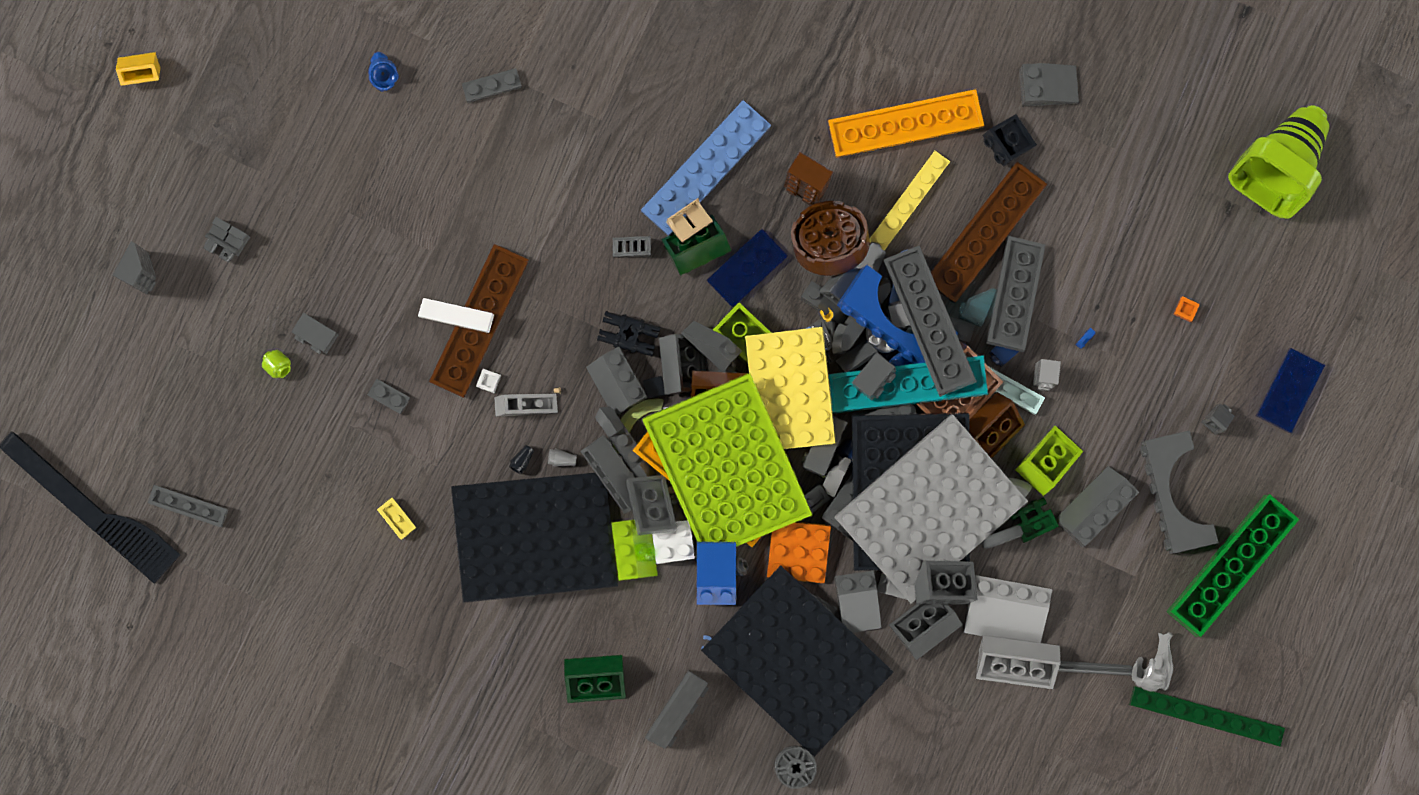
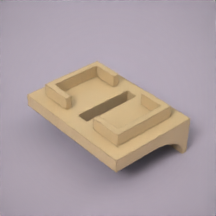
M698 198L666 221L682 243L713 222L701 206ZM684 214H686L689 220L693 223V225L695 226L694 229L685 219V217L683 216Z

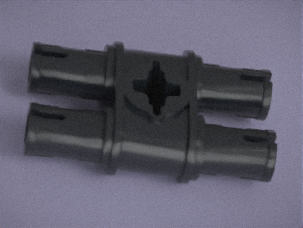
M605 311L604 315L606 317H603L602 322L618 326L620 330L619 333L615 334L600 329L597 341L630 351L632 354L638 352L650 357L653 356L655 345L641 342L638 337L641 334H645L658 339L660 326L645 323L643 319L639 320L629 317L627 314L621 316ZM631 327L634 336H630L627 340L624 332H628Z

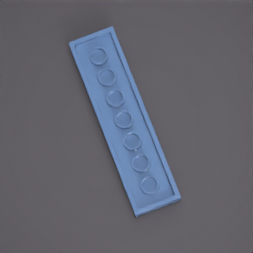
M743 100L641 209V212L665 234L671 235L673 231L666 223L667 219L697 198L701 203L766 133L771 125Z

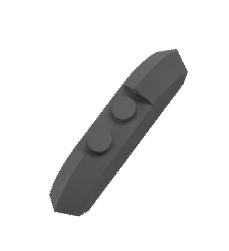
M887 277L881 278L878 285V301L880 306L892 290ZM851 315L845 321L847 326L839 324L835 330L832 341V352L835 355L846 354L865 328L859 325Z
M611 406L600 407L595 418L635 477L657 476L653 467L632 451L637 444Z

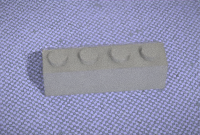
M983 635L979 648L976 679L1053 689L1061 663L1060 646Z

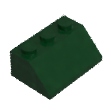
M713 215L709 216L713 221L683 243L675 233L661 239L680 276L731 251L725 233Z
M622 655L564 659V678L568 703L626 699Z

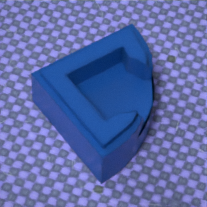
M1089 328L1075 345L1080 349L1083 348L1096 334L1095 331Z

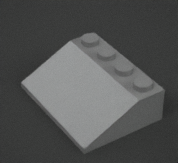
M975 575L978 600L968 603L963 633L1041 643L1052 589Z

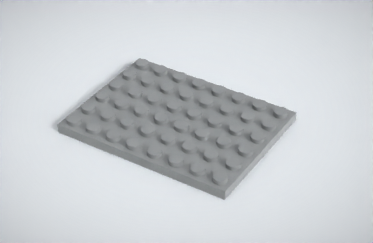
M951 414L834 517L904 597L912 603L916 600L914 584L923 561H961L1028 501L955 416Z

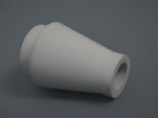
M557 448L550 449L548 464L552 465V467L575 466L577 455Z

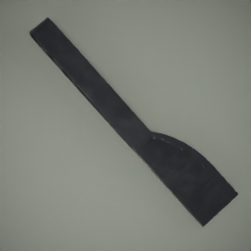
M13 431L0 443V449L152 583L155 584L181 555L159 534L143 523L125 516L106 514Z

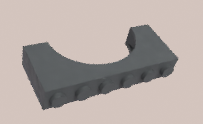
M1190 430L1141 442L1140 452L1142 457L1146 459L1145 471L1151 479L1149 487L1152 495H1155L1156 502H1154L1156 513L1160 515L1159 527L1165 535L1164 547L1166 551L1169 550V554H1174L1218 543L1214 524H1197L1184 517L1176 508L1170 494L1169 479L1175 462L1184 453L1194 449Z

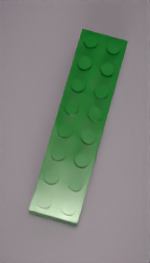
M1264 495L1166 612L1192 635L1202 637L1300 519L1272 495Z

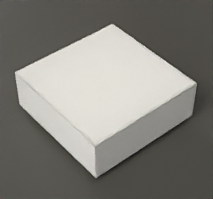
M482 369L476 387L495 393L501 375Z

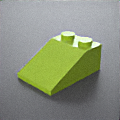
M1054 426L1015 470L1044 496L1056 486L1083 451L1060 429Z

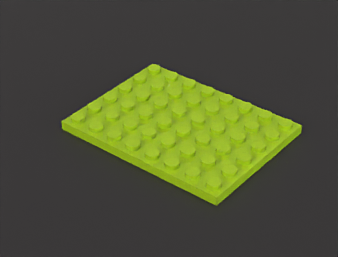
M751 373L642 419L697 542H736L737 547L812 515L809 504Z

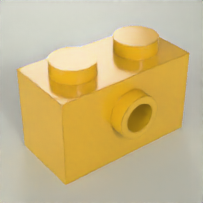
M156 52L119 57L116 72L120 85L159 80L160 65Z

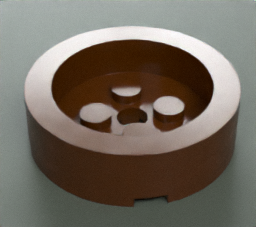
M842 201L816 203L800 213L801 216L793 223L791 239L795 257L803 268L812 273L824 276L846 273L857 267L869 251L870 238L864 215L855 206L850 207ZM828 231L834 232V234L831 235L832 237H830L829 235H825V233Z

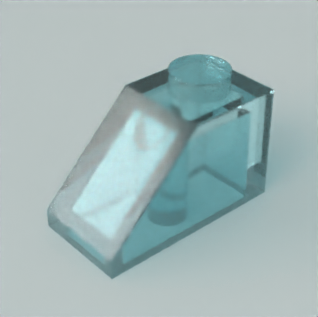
M992 288L969 298L966 303L962 302L958 313H961L959 319L981 327L997 289Z

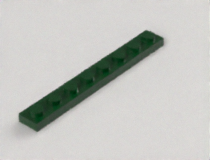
M1133 686L1129 705L1280 747L1285 731L1284 727L1154 691H1147Z

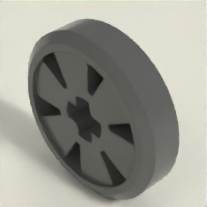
M1017 525L989 535L981 543L984 549H988L1019 538L1024 533L1021 526Z

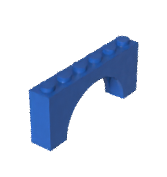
M868 265L864 266L859 270L837 306L841 308L844 314L855 318L859 325L870 329L875 337L885 340L890 348L901 352L905 359L916 364L925 363L914 334L907 333L894 326L881 310L878 301V285L882 275Z

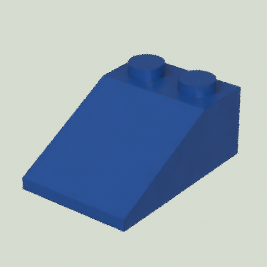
M697 542V605H736V542Z

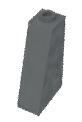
M871 242L866 257L857 267L846 273L833 275L819 292L835 304H838L859 270L868 265L877 272L887 252L882 250L878 243Z

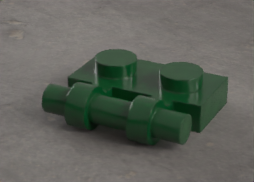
M1044 497L1039 500H1032L1030 504L1021 507L1010 517L1012 521L1020 518L1022 523L1018 525L1021 526L1024 533L1020 537L1023 543L1059 527L1051 509L1043 512L1041 507L1047 504ZM1035 510L1037 516L1027 519L1025 514Z

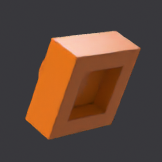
M1182 296L1173 315L1192 322L1200 304Z

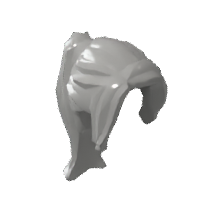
M1170 632L1164 635L1158 633V651L1156 657L1150 659L1146 669H1142V662L1144 660L1142 657H1138L1132 669V681L1138 687H1142L1147 691H1157L1158 689L1165 691L1169 687L1173 674L1170 639L1173 634Z

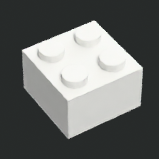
M688 520L676 522L677 529L674 532L652 534L656 564L695 559L691 526Z

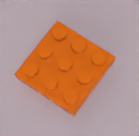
M794 522L771 533L767 577L781 565L797 581L825 583L831 525Z

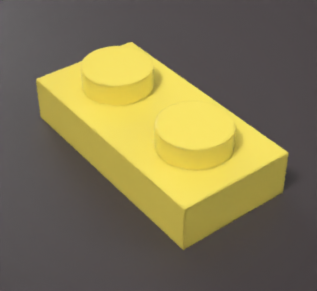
M394 498L389 499L377 509L401 540L417 528Z

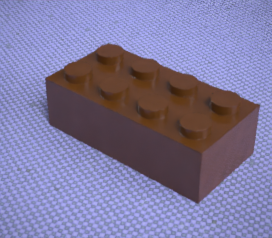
M799 152L787 172L784 187L787 188L786 191L793 196L797 194L803 198L802 201L812 206L819 203L826 192L833 172Z

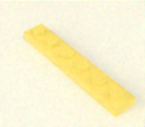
M933 152L870 237V243H878L881 249L885 251L950 163L949 160L938 152Z

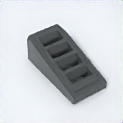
M651 236L613 238V257H651ZM618 242H622V252H618ZM626 242H630V252H626ZM633 242H637V252H633ZM641 242H645V251H641Z

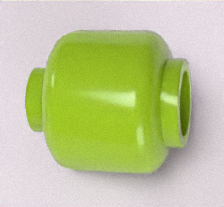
M273 350L265 353L262 368L271 377L283 378L290 372L291 361L281 351Z

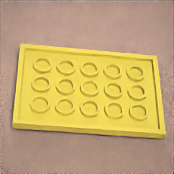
M823 327L745 336L749 373L752 375L783 448L789 449L836 443Z

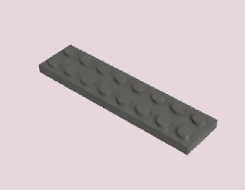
M920 246L884 259L939 397L976 383Z

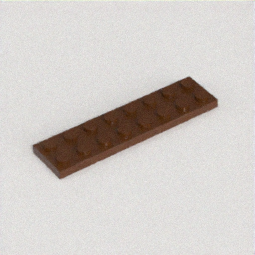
M1018 161L931 271L938 291L954 304L1047 185Z
M496 244L493 245L464 306L494 314L490 332L486 333L455 326L429 380L430 383L465 398L529 259Z

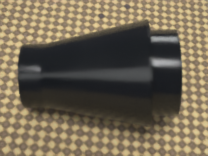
M525 445L510 460L509 468L522 475L527 470L534 450Z

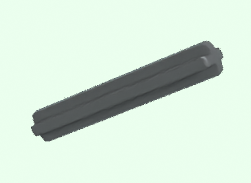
M1061 661L1058 671L1131 676L1133 667L1132 665Z

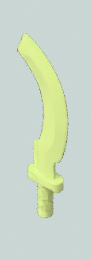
M656 398L640 402L625 413L621 422L627 431L630 432L633 425L642 416L650 412L662 410L664 400Z

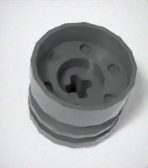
M789 746L778 753L775 759L774 770L783 785L791 789H800L808 786L813 781L816 775V762L814 757L805 748ZM800 763L799 768L801 770L793 773L791 765Z

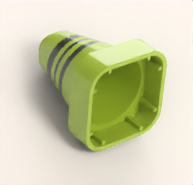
M1317 106L1299 108L1267 137L1256 139L1240 156L1230 171L1228 178L1231 185L1272 215L1280 218L1293 217L1309 202L1322 181L1317 166L1329 131V123L1325 111Z

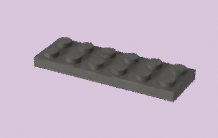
M1008 236L986 341L987 344L1020 352L1025 351L1045 244Z

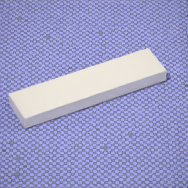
M423 298L418 314L420 318L486 333L490 332L494 314L426 298Z

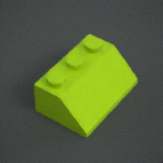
M635 520L613 522L612 531L619 581L658 576L653 535H638Z

